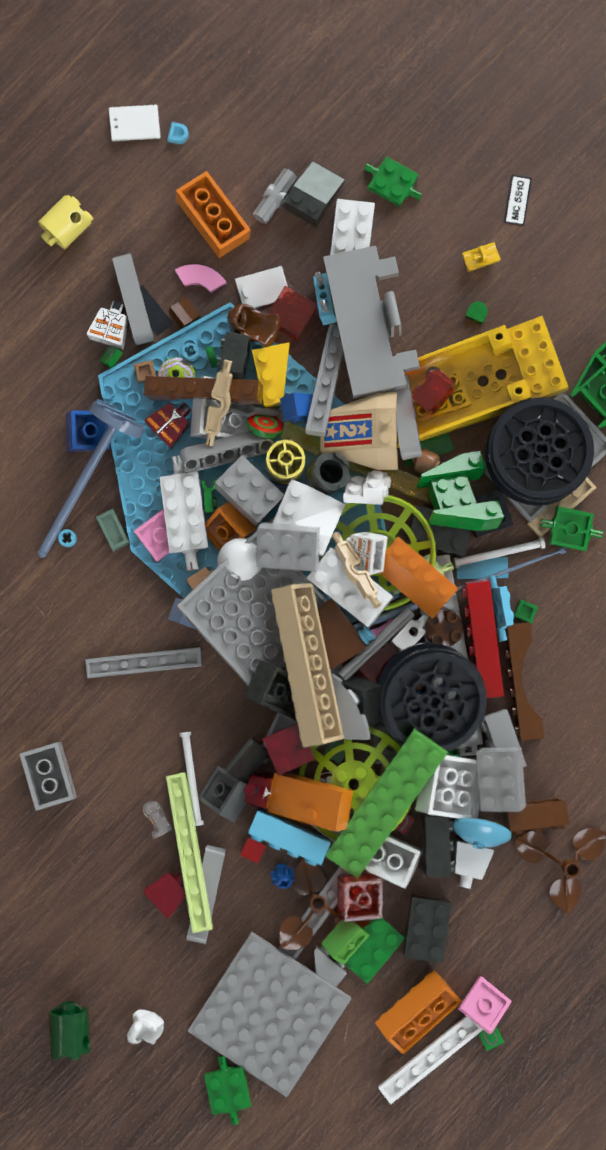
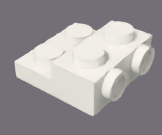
M375 470L372 472L368 471L367 478L361 476L350 477L344 493V502L383 505L384 497H388V488L391 486V477L388 476V472Z

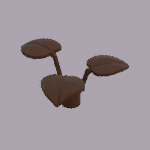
M596 828L579 830L572 839V844L577 849L574 852V860L568 858L560 861L546 852L548 839L541 832L528 831L515 839V846L519 855L529 863H539L544 854L560 865L561 871L565 874L564 880L556 879L550 886L549 895L559 908L566 914H569L578 903L581 895V884L575 878L580 873L578 853L584 860H595L604 849L606 832Z
M305 859L301 860L295 870V881H293V884L299 895L306 896L311 893L313 897L310 902L311 911L304 922L297 916L288 917L283 921L280 927V947L282 949L298 950L309 944L313 936V930L307 926V923L314 913L321 914L325 910L329 911L332 915L337 916L335 926L346 915H349L361 928H365L370 924L366 912L353 902L345 901L340 903L338 913L326 905L325 898L314 893L321 891L325 885L326 878L324 872L318 866L306 863Z

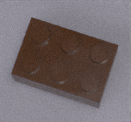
M561 798L526 802V807L520 812H503L504 827L513 835L525 834V830L529 829L533 830V832L545 831V827L552 828L553 830L564 829V825L569 824L566 800Z

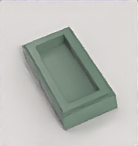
M114 509L96 517L112 551L130 543Z

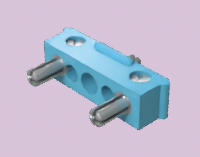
M316 272L313 279L320 319L323 325L337 322L327 274H321L320 272L317 274Z

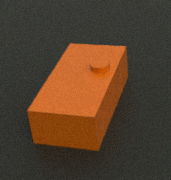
M207 171L176 190L175 200L218 258L223 257L249 240L251 229Z
M288 772L281 775L274 773L268 812L335 832L345 830L349 820L353 790Z

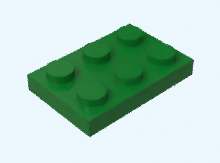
M374 912L369 918L370 924L363 928L370 936L345 963L348 968L367 984L405 939L399 931L377 912Z

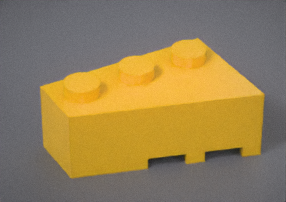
M289 342L252 350L257 380L263 385L262 402L264 408L275 409L281 406L280 398L284 397Z

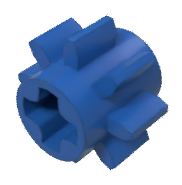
M278 864L274 867V871L270 872L272 885L277 884L278 888H288L292 884L291 881H295L293 867L288 868L286 864Z

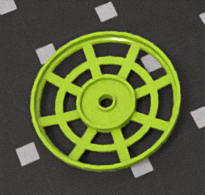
M390 495L384 497L385 502H391L405 508L399 518L387 513H375L374 504H366L367 515L357 518L349 526H346L341 521L337 523L336 528L343 532L341 537L345 541L352 534H357L353 531L355 527L369 520L371 530L369 533L387 536L386 550L396 540L395 536L402 528L411 540V544L408 545L418 554V550L430 548L429 563L433 567L435 566L436 545L433 532L427 520L414 506L400 498ZM346 503L341 516L351 508L362 503ZM411 513L423 525L428 541L417 543L413 531L405 523ZM377 519H386L395 524L389 532L378 530ZM380 573L372 574V576H378L379 586L387 592L397 589L393 584L387 586L386 578ZM406 596L397 602L389 603L384 610L397 608L411 600Z
M369 727L370 734L382 739L376 748L362 743H352V739H344V744L333 748L323 756L316 750L319 745L310 747L315 759L319 762L314 780L320 781L322 770L325 767L333 773L330 784L351 789L349 786L350 780L355 778L359 781L358 789L353 790L351 808H353L354 813L380 778V776H376L371 766L378 758L386 769L390 763L382 752L388 744L397 753L401 748L392 737L372 727ZM353 749H362L371 754L365 762L354 760ZM345 750L346 762L337 767L329 761L336 753ZM307 763L301 765L299 776L304 777ZM409 807V808L407 809V811L404 813V815H403L402 818L399 820V822L397 823V825L394 827L393 830H395V829L398 827V825L404 820V818H405V816L407 815V813H408L410 807ZM315 826L332 839L336 840L339 836L328 829Z

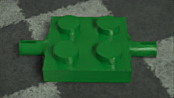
M387 156L378 168L368 163L366 164L364 171L373 175V179L368 186V190L399 207L409 196L418 201L422 197L420 192L413 189L419 175L418 173Z
M556 506L552 521L540 520V522L547 523H540V527L550 528L548 544L586 551L591 537L599 539L603 537L602 535H597L603 534V531L593 529V513Z
M220 1055L217 1057L220 1068L204 1075L212 1115L229 1113L231 1125L239 1124L237 1111L252 1106L245 1070L240 1066H227L225 1056Z

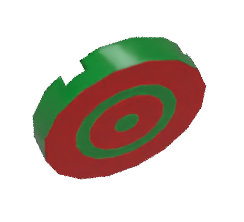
M254 414L246 420L247 429L253 430V434L262 438L271 439L275 438L276 435H282L285 426L284 422L280 421L277 416Z

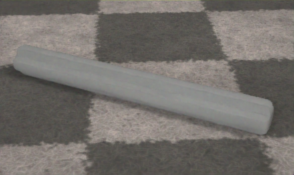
M406 608L376 636L375 640H372L366 646V649L358 653L339 671V676L344 681H347L414 617V613Z

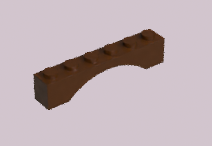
M145 376L144 396L154 401L178 399L216 400L211 396L216 378ZM232 379L229 390L231 402L262 405V383L259 380Z
M530 622L513 624L505 629L507 648L504 649L505 659L509 660L507 678L511 679L512 686L509 687V696L513 698L514 706H511L512 717L516 719V725L513 728L518 741L543 739L542 719L528 703L522 685L523 660L527 649L532 643Z

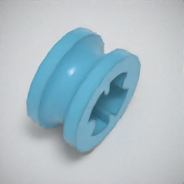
M193 343L185 344L182 348L183 358L189 362L196 361L199 357L198 347ZM189 348H193L195 355L191 354L192 356L189 357L186 351H190Z
M69 529L61 531L58 536L59 542L65 547H72L77 541L76 534ZM70 533L72 541L64 543L65 538L63 536Z
M366 625L363 626V630L359 629L357 631L367 645L370 644V640L376 639L373 632Z

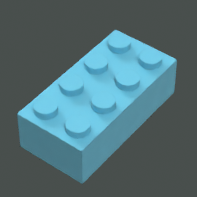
M258 809L248 832L253 840L258 842L265 840L269 842L270 847L276 850L283 848L287 850L288 855L298 858V856L304 857L305 862L313 866L322 864L330 845V839L262 809Z

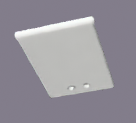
M157 105L109 108L112 141L160 139Z
M282 266L235 279L242 304L259 308L291 299Z

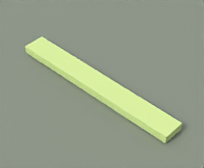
M183 772L166 776L192 933L212 930L213 926L187 775Z

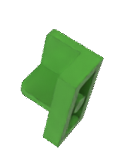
M346 915L321 944L335 960L344 965L370 935L366 930L358 926L349 915Z

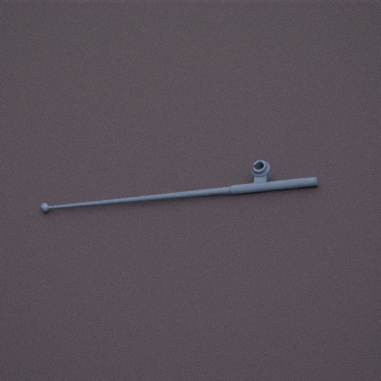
M560 547L558 551L549 553L547 555L538 557L536 559L527 561L525 563L516 565L514 567L505 569L503 571L494 573L489 576L496 575V577H498L511 571H514L516 569L527 566L529 564L540 561L542 559H545L547 557L553 556L555 554H565L567 552V548ZM486 576V577H484V578H481V579H478V580L488 579V576ZM464 585L459 586L457 592L462 591ZM412 602L399 608L385 610L386 613L380 614L371 626L395 619L406 608L413 611L419 607ZM359 622L352 626L357 632L359 629L363 630L365 624Z

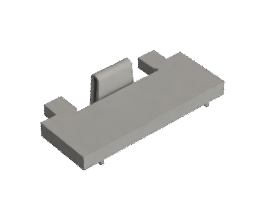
M376 246L324 256V265L353 399L406 388L404 372L417 370L420 367L416 350H411L392 356L389 338L394 337V326H397L399 336L402 335L395 294L393 291L386 292L384 300L380 301L376 280L399 276L396 258L390 257L379 260Z

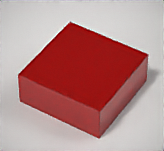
M248 837L240 855L258 864L266 845Z

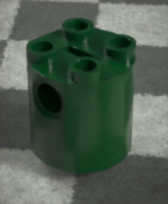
M65 1001L48 1012L51 1059L57 1060L69 1057V1060H78L81 1058V1055L89 1054L88 1008L79 1006L75 1001Z

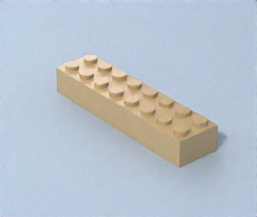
M295 584L272 589V602L275 607L276 621L279 627L280 641L283 646L284 661L287 666L288 680L291 686L292 700L295 706L296 720L299 725L300 740L302 741L303 748L344 739L313 584Z

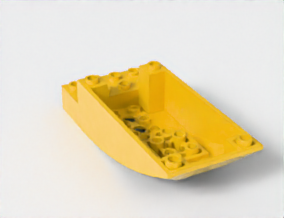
M543 316L508 329L506 325L418 357L419 369L404 372V374H408L420 441L500 416L518 402L531 398H550L568 391V384ZM438 367L442 370L443 375L440 376L438 371L432 370L429 373V378H426L429 368ZM499 369H503L507 373L503 380L496 378L495 374ZM486 376L489 380L488 384L483 387L480 386L477 382L479 377ZM448 395H452L453 404L450 403ZM397 433V448H399L400 445Z

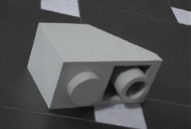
M315 945L316 975L332 986L337 987L347 974L346 965L329 956L330 954L323 946Z

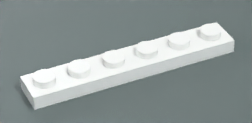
M465 1015L378 1086L379 1090L389 1103L392 1104L483 1029Z

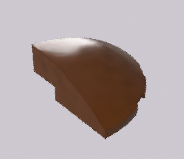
M332 598L319 607L318 613L329 667L332 669L366 649V646Z

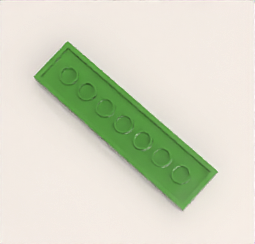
M414 729L348 821L347 829L341 831L325 856L358 878L448 752Z

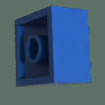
M71 410L66 413L67 452L94 451L108 424L90 411Z

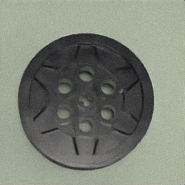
M550 398L527 399L507 409L491 429L485 447L486 467L496 487L510 499L531 506L549 505L566 498L584 482L590 472L594 459V442L585 420L569 405ZM540 428H547L549 435H542ZM523 433H527L530 436L531 440L529 442L522 439ZM556 440L563 443V449L555 446ZM542 447L545 453L542 452L541 454H539L536 448L539 449ZM518 452H524L527 459L524 461L520 460ZM551 459L558 460L560 466L558 468L553 467ZM533 465L540 466V474H537L533 471Z
M430 642L409 646L392 657L379 676L377 685H381L379 716L390 734L401 745L405 743L415 729L448 752L469 740L477 731L484 718L487 693L483 678L477 668L464 655L450 646ZM437 678H442L440 685H434ZM417 684H424L420 691H415ZM456 691L455 697L448 699L449 693ZM433 697H437L436 699H434L433 704H429L430 702H432ZM418 702V707L410 710V705ZM446 710H450V715L444 718L443 713ZM426 716H432L430 722L423 723Z

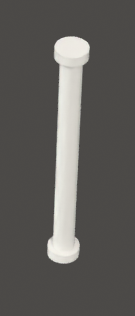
M541 537L536 541L462 558L454 557L453 561L457 569L462 565L535 548L544 549L545 541Z
M184 732L179 734L183 742L195 826L203 825L204 822L201 820L190 743L191 732Z

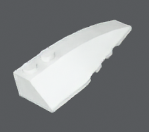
M312 825L315 829H317L325 837L329 838L332 842L335 841V839L328 837L327 835L322 833L318 828ZM329 830V831H331L332 833H335V834H337V835H339V834L341 833V831H336V832H335V831ZM389 835L365 869L400 887L406 888L424 850Z

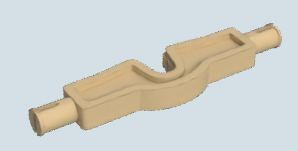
M224 360L222 371L217 373L211 396L219 400L221 406L211 405L208 408L205 433H208L205 443L207 446L214 445L215 436L221 430L223 416L227 414L231 405L229 390L233 376L230 373L232 361Z
M335 532L332 534V537L337 544L335 550L343 562L344 573L350 581L356 584L363 598L370 600L374 609L380 607L381 603L376 596L378 590L369 572L354 569L361 564V559L353 550L349 541H343L339 532Z

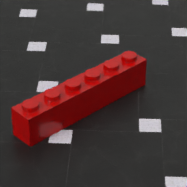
M490 580L464 582L462 597L466 599L467 606H464L465 618L469 619V625L466 626L467 636L471 637L472 644L469 645L470 656H473V665L483 678L487 698L504 696Z

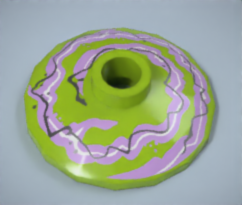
M177 357L165 361L158 371V376L173 377V373L176 371L179 372L178 377L195 378L196 376L194 367L190 362Z

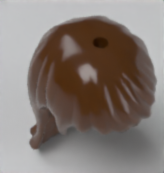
M239 304L233 307L227 314V326L232 333L248 335L250 342H259L264 347H269L274 343L281 327L278 314H264L248 304Z

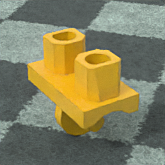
M495 242L462 253L468 272L501 260Z

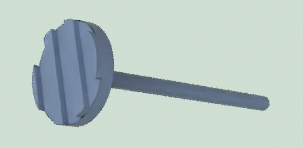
M95 400L89 411L107 423L108 427L40 546L37 554L41 558L46 557L116 431L119 430L138 439L144 433L145 426L136 422V419L132 416L116 410V407L102 400Z

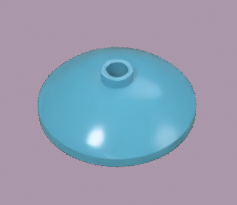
M459 818L453 821L455 833L464 841L473 844V847L476 849L496 847L511 839V832L507 828L490 821L474 818Z

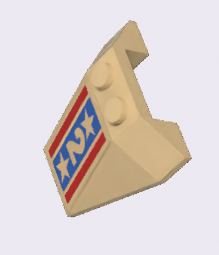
M397 392L375 393L332 409L325 437L320 436V452H336L347 461L376 470H398Z

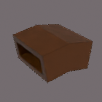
M184 297L169 309V314L181 329L201 318L187 297Z

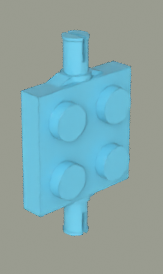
M496 575L488 576L491 586L495 627L498 631L499 641L507 640L505 629L507 626L513 625L514 614L510 608V593L507 591V586H497Z

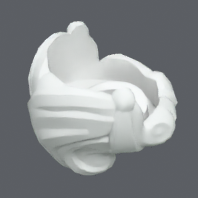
M146 1010L136 1011L133 1014L134 1023L127 1034L128 1042L138 1044L143 1039L148 1043L155 1044L163 1031V1019L154 1012Z

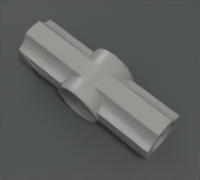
M284 168L274 184H270L266 189L262 201L253 212V216L259 222L267 224L276 209L283 205L287 198V193L297 180V176L292 171Z

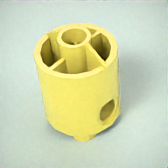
M63 196L38 221L40 227L45 231L41 237L51 247L56 243L65 250L93 220V217L86 210L83 211L79 207L81 204L74 196Z
M281 440L273 444L268 450L266 458V469L271 479L279 484L287 485L291 479L297 481L301 478L304 472L305 454L299 444L291 440Z

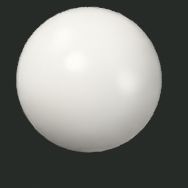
M236 538L228 541L220 549L217 565L219 566L228 559L229 563L225 567L229 573L234 572L240 576L241 580H250L262 568L256 567L257 546L252 542L249 544L245 543L247 540L245 538Z

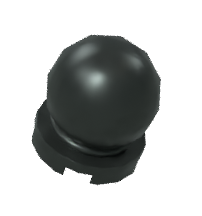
M323 453L309 464L305 473L306 485L326 495L335 493L344 487L350 479L349 463L339 453Z

